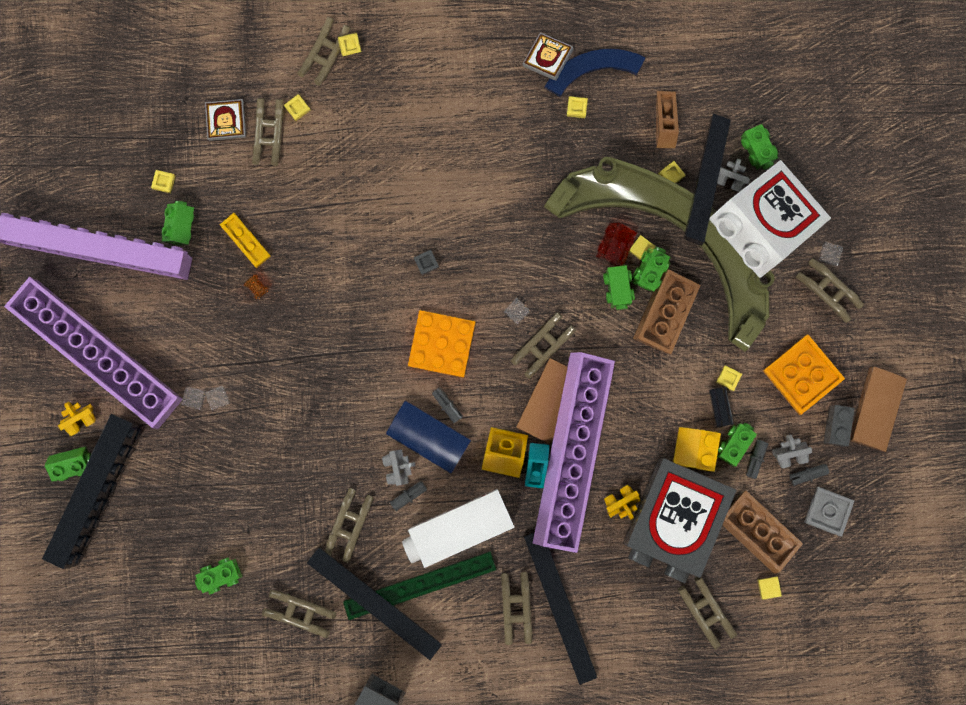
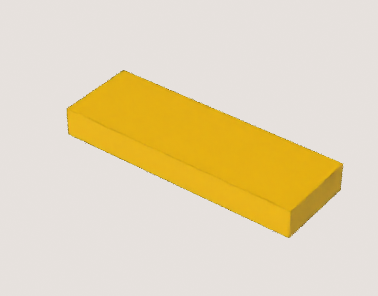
M235 213L219 224L256 268L271 257Z

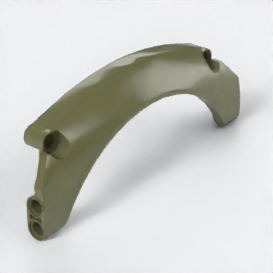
M604 157L597 168L592 166L570 173L548 199L544 208L560 219L594 208L626 207L638 209L664 218L685 232L694 194L647 169L612 157ZM609 164L612 170L605 171L602 165ZM714 208L711 210L710 217L717 212ZM709 220L705 242L702 246H699L712 261L724 288L729 317L728 340L746 352L766 325V320L769 318V291L767 288L773 284L774 274L771 270L764 275L768 280L767 284L761 283L757 274L744 263L739 253L726 238L719 234L715 225Z

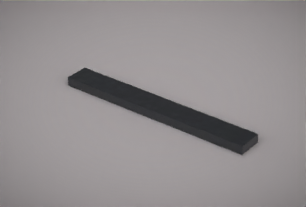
M714 113L710 119L684 240L701 246L705 242L731 122L730 119Z
M534 533L524 536L576 678L579 685L598 677L549 547L533 544Z
M319 547L307 562L308 565L427 659L431 660L442 646L441 642Z

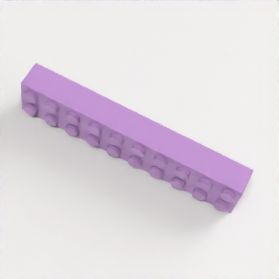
M1 213L0 243L188 280L192 257L187 254L188 252L183 251V248L172 246L169 249L160 243L153 242L150 245L140 239L130 241L120 235H115L113 238L107 236L108 234L96 231L94 234L84 228L74 230L70 226L58 224L57 227L47 221L39 220L38 223L32 221L31 218L21 216L18 219L14 218L11 214Z
M29 277L4 306L150 427L159 429L183 400L38 280Z
M582 352L570 353L533 544L575 553L578 552L615 363L613 360Z

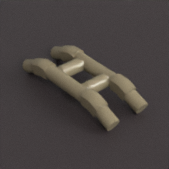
M328 16L312 50L298 71V75L304 77L314 61L323 65L319 75L314 80V83L318 86L327 78L331 67L341 51L338 39L336 43L327 39L334 19ZM344 25L339 37L348 35L351 27ZM322 45L332 49L328 59L317 55Z
M257 98L252 163L254 165L259 164L262 145L272 146L271 165L277 166L281 152L283 100L276 99L275 120L264 119V98ZM263 127H274V138H262Z
M814 258L811 259L809 265L825 277L818 285L802 272L798 273L796 278L827 303L845 323L849 322L851 317L838 303L839 300L845 295L857 309L863 307V302L852 289H849L825 265L819 263ZM830 282L839 289L833 297H830L823 290Z
M558 312L511 359L512 364L517 365L529 352L538 358L525 372V376L529 379L576 331L575 327L571 325L557 340L549 333L562 318V315ZM542 338L551 345L544 354L536 347Z
M352 488L348 489L325 548V552L331 555L338 536L349 540L342 561L347 563L351 559L374 499L370 495L366 496L359 515L348 511L356 492ZM345 518L356 522L352 533L341 529Z
M527 572L520 573L522 595H510L509 574H501L506 645L513 644L512 623L522 622L524 624V641L526 644L532 643L530 592ZM511 603H522L523 614L511 615Z
M695 577L694 580L704 598L694 603L685 586L679 587L678 591L714 649H718L721 644L710 629V626L719 621L731 639L735 638L738 634L722 612L702 577ZM709 604L715 614L705 620L699 610Z
M270 590L269 597L289 604L285 614L264 608L262 616L328 638L330 631L311 624L314 612L330 619H335L336 612L290 594ZM296 606L307 609L303 621L292 617Z

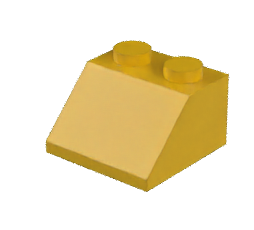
M491 427L481 470L519 478L528 435Z
M679 427L673 463L686 468L715 472L721 433Z

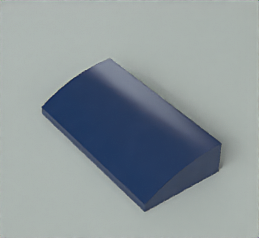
M404 401L386 432L391 438L451 474L471 442L470 439L407 401Z

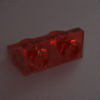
M610 223L605 230L602 243L598 246L596 257L605 259L616 266H624L637 232L621 223Z

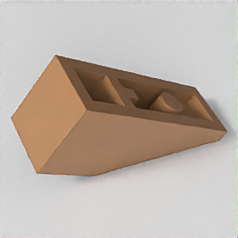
M657 91L656 146L657 148L675 149L679 134L676 92Z

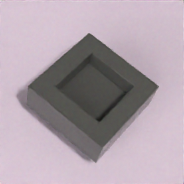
M431 250L414 257L422 276L439 268Z

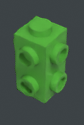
M761 124L745 131L741 136V144L744 149L748 150L752 166H755L757 170L760 168L764 170L771 168L778 159V151L769 140L770 134L768 130L764 129Z
M183 201L167 204L164 213L165 223L162 228V242L178 246L189 244L191 224L194 219V207L187 206V203Z
M655 247V249L648 248L641 257L642 263L633 274L634 280L632 283L648 291L654 292L655 289H658L662 282L661 276L670 265V256L665 254L666 251L659 247Z
M627 265L609 267L606 273H603L604 284H608L609 292H606L607 303L611 304V308L616 307V310L628 309V306L632 304V300L635 299L634 290L630 289L629 284L632 281L631 271L627 270Z
M747 423L733 425L727 433L729 437L726 442L722 441L719 445L717 457L730 466L736 467L757 435L753 432L754 428Z
M85 446L51 455L44 466L52 482L57 480L64 481L72 476H82L92 454L88 452Z
M228 557L218 561L219 565L214 568L211 565L201 568V573L195 575L197 578L195 579L197 589L201 590L202 593L208 591L210 595L220 591L219 586L227 584V587L239 583L238 579L243 576L236 559L230 561Z

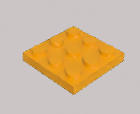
M419 310L408 367L464 378L475 321Z
M808 334L763 370L799 415H802L845 379Z

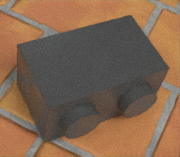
M840 405L829 406L823 444L840 447L849 446L855 408Z

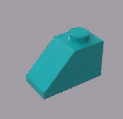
M530 443L525 477L526 487L544 488L549 458V445Z

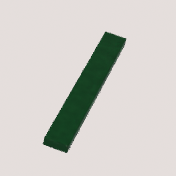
M491 551L375 591L392 605H396L496 571L497 569ZM353 599L343 601L348 620L369 614L367 610Z

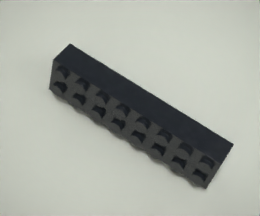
M110 415L42 560L62 569L75 567L80 564L84 556L82 552L92 540L90 535L93 529H96L101 519L99 516L109 504L107 499L110 493H113L117 487L116 480L125 470L126 465L124 463L127 457L129 458L134 451L132 446L135 440H138L142 434V424L122 415Z

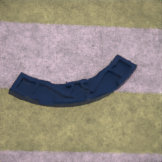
M620 49L589 51L566 62L556 81L549 79L544 89L561 97L569 85L578 77L604 68H613L637 75L646 58Z

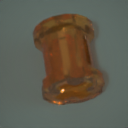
M257 274L250 277L244 283L245 288L248 287L255 295V299L261 298L269 290L267 286L265 287L260 282Z

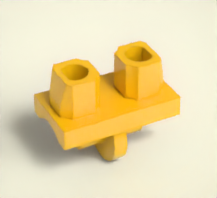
M66 402L64 404L66 410L62 411L61 414L63 417L68 414L70 416L61 420L58 427L60 430L65 429L70 436L80 431V427L76 423L78 420L81 419L86 427L96 421L92 412L94 407L90 403L76 411L81 407L78 402L74 405Z
M626 485L620 489L623 499L617 501L613 494L604 498L610 518L617 514L621 519L625 516H628L630 520L634 518L632 512L637 510L635 504L640 501L637 491L634 492L629 485Z

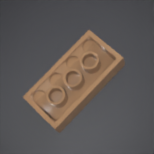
M667 269L661 276L662 282L659 288L655 289L652 293L633 339L659 351L672 354L701 285Z
M549 358L516 426L517 429L551 444L554 438L567 366Z
M877 367L869 368L851 429V442L886 452L907 381L906 378Z
M746 490L730 505L723 522V526L774 574L781 572L803 544Z

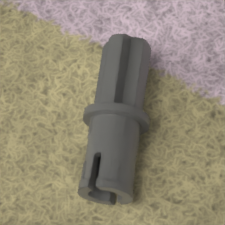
M439 387L433 391L432 395L441 405V410L445 411L453 424L463 417L453 404L454 401L449 399L442 388Z
M761 440L756 441L753 454L749 457L751 460L746 472L747 477L757 478L761 464L765 462L763 458L769 445L768 443Z
M826 464L812 468L806 467L803 471L789 474V477L792 480V485L796 486L807 481L813 482V479L828 475L829 468Z
M420 481L407 491L403 490L404 493L390 501V504L397 512L409 502L413 503V500L427 491V488Z

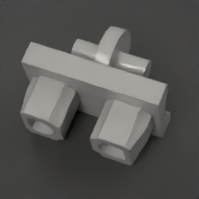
M737 158L735 163L727 162L726 166L732 168V171L723 167L720 168L717 184L724 186L728 177L733 178L734 181L731 189L740 192L745 184H749V177L736 173L737 170L745 172L746 167L740 165L741 159Z
M791 434L786 435V441L780 443L781 447L772 449V454L777 459L781 468L790 467V458L796 457L798 464L808 463L809 454L812 453V448L808 447L806 442H801L800 438L793 439Z
M402 449L390 451L388 455L383 456V465L385 467L392 465L393 473L386 474L387 484H396V486L409 484L408 475H412L410 467L416 466L415 462L409 463L408 456L403 457Z

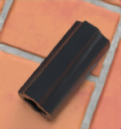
M726 387L709 390L716 428L734 425Z

